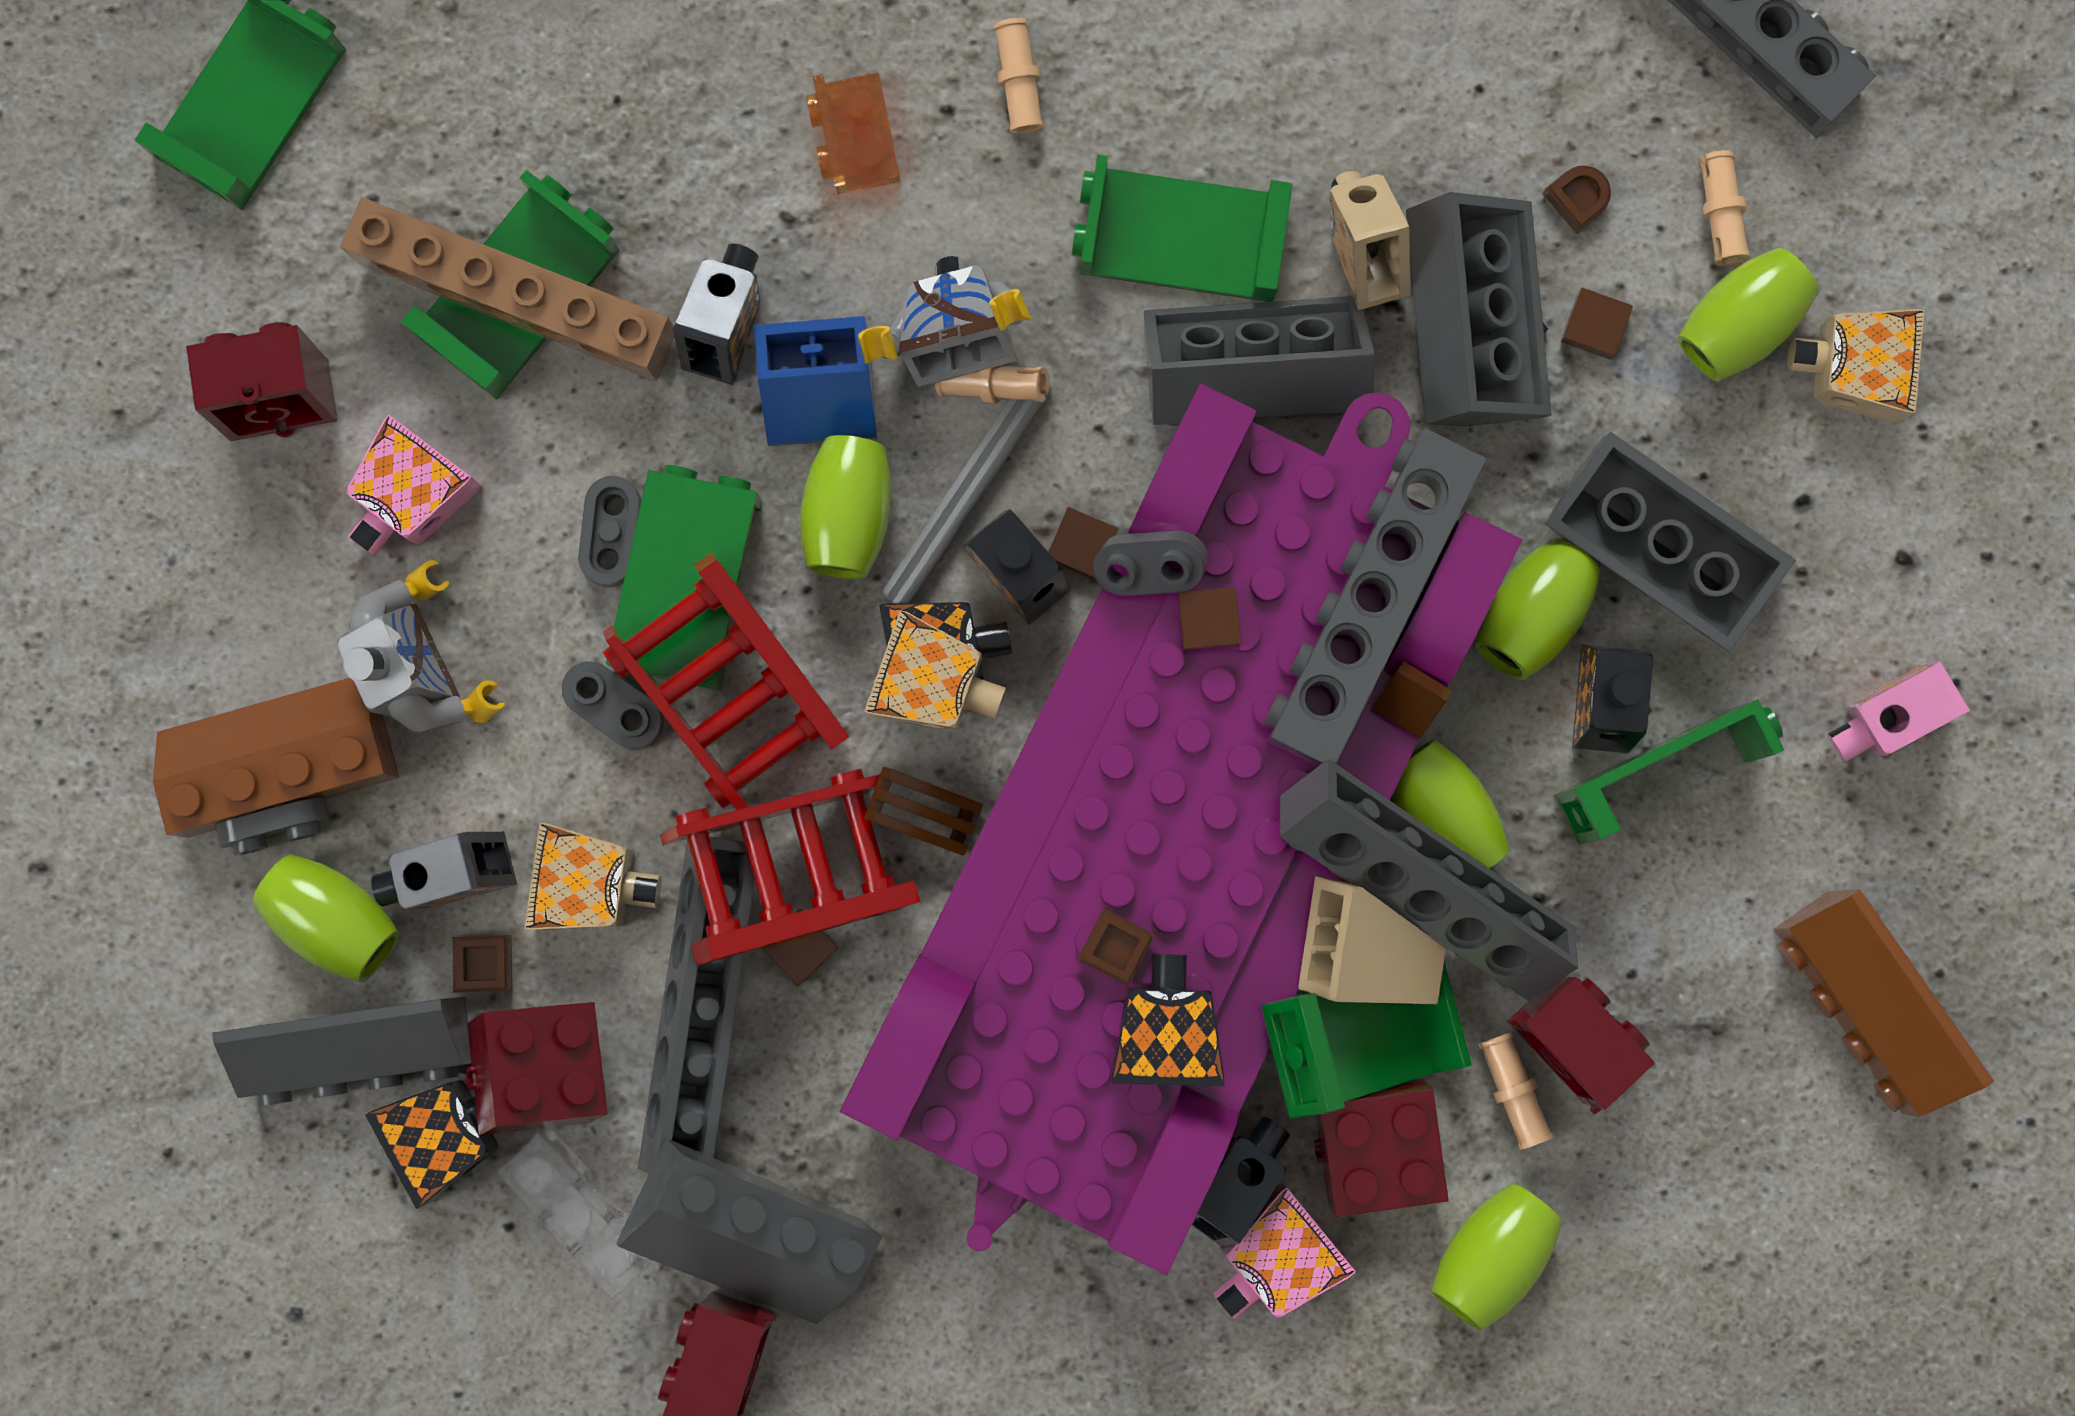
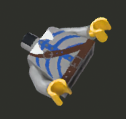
M947 256L936 263L934 277L913 282L907 288L905 306L900 308L890 326H876L863 330L858 334L864 363H871L880 357L887 360H895L901 355L917 387L1017 361V355L1007 326H1015L1023 322V320L1028 321L1032 318L1019 289L1011 290L1001 281L989 282L983 267L977 265L967 267L966 262L960 257Z
M435 560L427 561L407 575L405 583L397 580L362 597L355 605L349 620L351 632L337 640V646L343 657L344 672L349 678L354 680L362 700L370 712L393 717L414 732H425L461 723L464 721L465 716H468L477 723H485L490 721L505 706L504 702L492 705L485 701L484 697L490 695L498 687L496 682L488 680L481 682L465 699L460 700V695L417 604H411L412 597L422 601L428 600L448 587L449 581L436 586L431 584L426 577V571L439 564Z

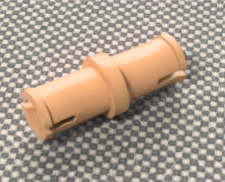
M1010 18L994 24L1002 68L997 73L999 86L1005 87L1011 124L1010 132L1012 134L1032 133L1044 128L1036 82L1041 80L1039 66L1033 65L1028 34L1029 25L1026 18Z
M1729 150L1714 151L1705 154L1706 157L1701 156L1698 160L1702 171L1706 203L1702 205L1703 218L1710 222L1715 264L1717 266H1730L1743 263V260H1749L1751 257L1743 220V214L1747 211L1746 198L1739 195L1734 152Z
M1000 365L936 382L935 389L940 397H980L984 403L997 404L1001 399L1044 402L1046 400L1045 395H1048L1049 373L1044 366L1020 367Z
M1508 1032L1479 1043L1478 1046L1483 1052L1498 1090L1493 1093L1496 1103H1503L1518 1140V1147L1521 1150L1554 1138V1136L1550 1132L1534 1090L1539 1088L1535 1077L1529 1079L1513 1040V1033Z

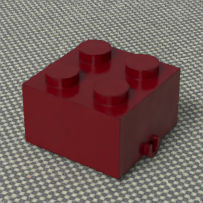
M284 322L270 323L260 327L259 332L241 336L232 333H217L206 337L204 343L186 346L195 410L230 442L273 433L278 437L288 438L294 434L295 429L337 421L329 361L298 325L292 326ZM280 422H286V427L288 428L286 431H280Z
M1564 977L1530 1001H1527L1507 1022L1583 1104L1592 1106L1590 1111L1595 1115L1602 1109L1606 1110L1655 1062L1644 1051L1650 1046L1645 1036L1629 1021L1625 1020L1621 1024L1605 1009L1611 1003L1609 998L1594 982L1588 978L1581 981L1577 977Z
M595 1002L489 1011L481 1013L467 1023L472 1066L466 1069V1083L469 1090H474L479 1135L587 1124L608 1114ZM473 1073L476 1076V1083L473 1082Z
M1424 1079L1410 1080L1344 1102V1108L1329 1113L1316 1114L1319 1139L1314 1140L1317 1162L1323 1163L1328 1205L1336 1217L1449 1202L1434 1089Z
M711 1292L700 1304L694 1302L691 1311L686 1310L676 1338V1344L685 1346L682 1357H677L673 1367H668L659 1391L658 1400L667 1402L663 1416H743L772 1322L777 1317L775 1311L715 1292Z

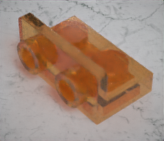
M879 72L825 83L823 74L813 76L816 93L806 95L812 128L823 126L826 145L816 147L823 180L833 178L838 195L901 182Z

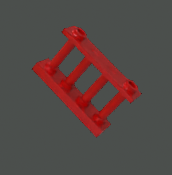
M711 552L694 564L697 572L702 577L694 584L695 591L627 641H624L613 625L603 631L609 647L602 651V653L622 679L628 674H632L704 767L710 778L703 783L717 803L723 809L732 804L736 810L749 807L746 798L740 790L805 741L810 739L812 742H815L822 737L832 750L849 738V735ZM723 605L736 622L727 628L730 634L659 686L639 659L708 608L715 611ZM754 650H757L769 666L761 672L763 678L692 729L673 703L742 652L748 656ZM789 693L801 709V711L793 716L796 721L728 772H725L707 749V746L776 695L779 699H782Z
M856 769L831 777L832 786L712 817L709 815L708 808L693 810L674 817L677 826L660 834L662 845L687 840L710 921V926L705 927L708 937L690 944L696 966L886 914L921 902L915 881L895 886L893 876L887 877L872 823L864 819L867 805L863 794L875 790L880 774L864 778L862 769ZM839 800L843 802L865 883L861 884L863 895L848 899L844 898L842 889L836 890L813 807ZM791 813L815 895V897L810 898L812 909L793 913L791 903L785 904L761 821ZM738 826L741 830L763 911L758 913L761 923L741 928L739 918H732L709 836L710 833Z

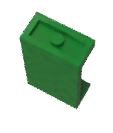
M247 0L163 132L146 122L134 140L157 160L240 210L244 209L346 51V48L333 33L337 28L334 23L311 8H308L305 14H302L289 6L291 0Z
M1097 154L1095 172L1084 170L1080 203L1090 205L1087 225L1076 223L1072 247V256L1082 257L1081 275L1264 302L1274 301L1278 288L1293 183L1271 180L1268 192L1121 171L1108 169V156Z
M525 170L520 176V180L527 189L526 193L483 245L591 286L620 251L610 236L614 228L591 208H588L582 214L569 204L568 201L572 195L549 175H546L540 181L529 171ZM439 297L427 313H424L414 305L401 320V323L416 337L496 400L547 339L443 297Z
M665 465L664 473L648 470L614 628L624 641H627L696 590L694 584L702 577L697 572L694 564L711 552L738 586L754 510L760 511L762 499L758 493L750 490V482L729 476H719L718 483L697 480L698 472L675 465ZM723 605L715 611L708 608L639 660L653 678L668 680L727 636V628H729L731 616ZM606 659V664H607L608 666H610L611 668H613V667L611 666V664L608 662V660ZM722 667L697 687L721 691L726 670Z
M1759 699L1751 701L1704 721L1554 796L1578 844L1602 840L1620 831L1621 828L1601 788L1726 727L1745 763L1776 755L1784 751L1779 738L1783 737V730L1778 718L1769 707L1763 708Z
M1445 960L1437 1004L1335 1002L1320 997L1316 993L1305 992L1261 1005L1289 1118L1329 1113L1344 1108V1102L1373 1092L1432 1073L1472 1066Z

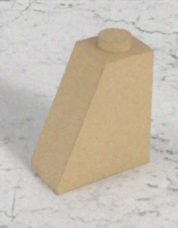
M1315 876L1298 989L1309 993H1316L1320 997L1335 1002L1437 1004L1446 948L1364 888L1324 876Z

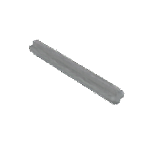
M1049 384V392H1048V395H1045V398H1046V399H1047V397L1049 396V394H1050V392H1051V385H1050V384ZM1008 400L884 587L883 595L891 603H912L1044 402Z

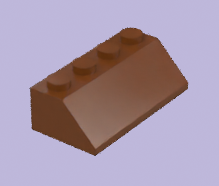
M351 678L157 732L153 785L166 835L189 838L216 830V824L229 819L296 801L320 797L327 799L400 778L384 716L370 712L365 706L354 680Z
M1860 889L1826 892L1774 928L1782 940L1777 944L1782 957L1793 970L1798 972L1802 969L1814 986L1809 991L1812 1000L1826 1017L1832 1018L1834 1016L1846 1032V1035L1842 1037L1844 1046L1859 1064L1864 1065L1867 1063L1879 1080L1874 1084L1875 1090L1882 1101L1893 1112L1900 1110L1902 1114L1921 1117L1980 1091L1995 1082Z

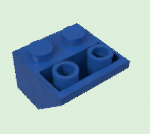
M865 316L754 325L758 383L769 447L824 442L826 437L836 435L855 436L865 439L877 438L872 362L864 363L858 334L868 329Z

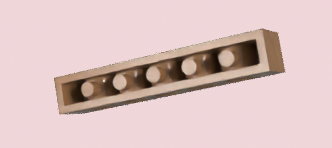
M364 197L360 198L340 245V248L355 263L656 382L674 341V326L667 316Z

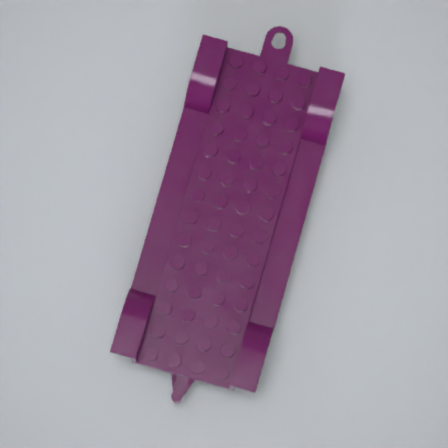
M1201 383L1199 384L1142 500L1128 534L1186 531L1198 537L1207 549L1209 563L1200 582L1188 591L1236 587L1241 645L1183 651L1178 592L1121 596L1113 594L1102 587L921 954L894 1000L839 1111L896 1141L902 1137L978 1175L974 1223L967 1233V1243L975 1251L988 1249L993 1240V1233L1027 1201H1030L1106 1239L1110 1248L1166 1276L1174 1263L1226 1153L1238 1121L1239 1111L1271 1047L1261 1005L1295 996L1298 991L1315 876H1324L1350 884L1347 880L1336 877L1327 867L1303 851L1292 848L1285 839L1280 837V796L1317 768V766L1267 742L1273 728L1263 723L1277 694L1280 693L1288 697L1298 678L1289 673V670L1303 642L1305 641L1314 646L1323 628V625L1314 620L1329 590L1340 594L1349 576L1340 571V567L1352 543L1356 539L1365 544L1374 524L1365 520V517L1380 488L1389 493L1391 491L1390 488L1385 486L1393 471L1390 467L1404 439L1408 438L1410 434L1408 413L1404 406L1392 396L1383 393H1369L1353 401L1346 410L1325 455L1322 456L1254 423L1256 410ZM1376 408L1384 409L1392 418L1389 440L1381 447H1368L1358 438V424L1369 411ZM1408 497L1411 504L1416 508L1423 510L1431 509ZM1464 512L1455 522L1336 763L1388 800L1391 799L1419 738L1374 711L1372 707L1402 661L1407 662L1448 687L1473 643L1523 540L1467 512ZM1399 534L1383 536L1382 549L1390 559L1403 561L1409 558L1410 545L1403 536ZM1167 561L1168 566L1172 570L1177 572L1184 571L1178 562ZM1119 564L1113 565V568L1118 573L1129 575L1124 566ZM1364 584L1357 588L1356 598L1358 604L1364 610L1379 612L1384 609L1385 596L1380 588L1372 584ZM1338 635L1333 637L1331 641V652L1336 660L1344 664H1352L1358 661L1360 647L1354 638L1348 635ZM1312 686L1307 689L1305 694L1306 706L1312 713L1319 716H1326L1332 713L1335 699L1329 689L1323 686ZM1103 908L1155 935L1129 986L1077 960ZM1152 954L1187 955L1186 990L1211 991L1224 1071V1086L1113 1084L1111 1082V1069L1127 988L1151 989Z

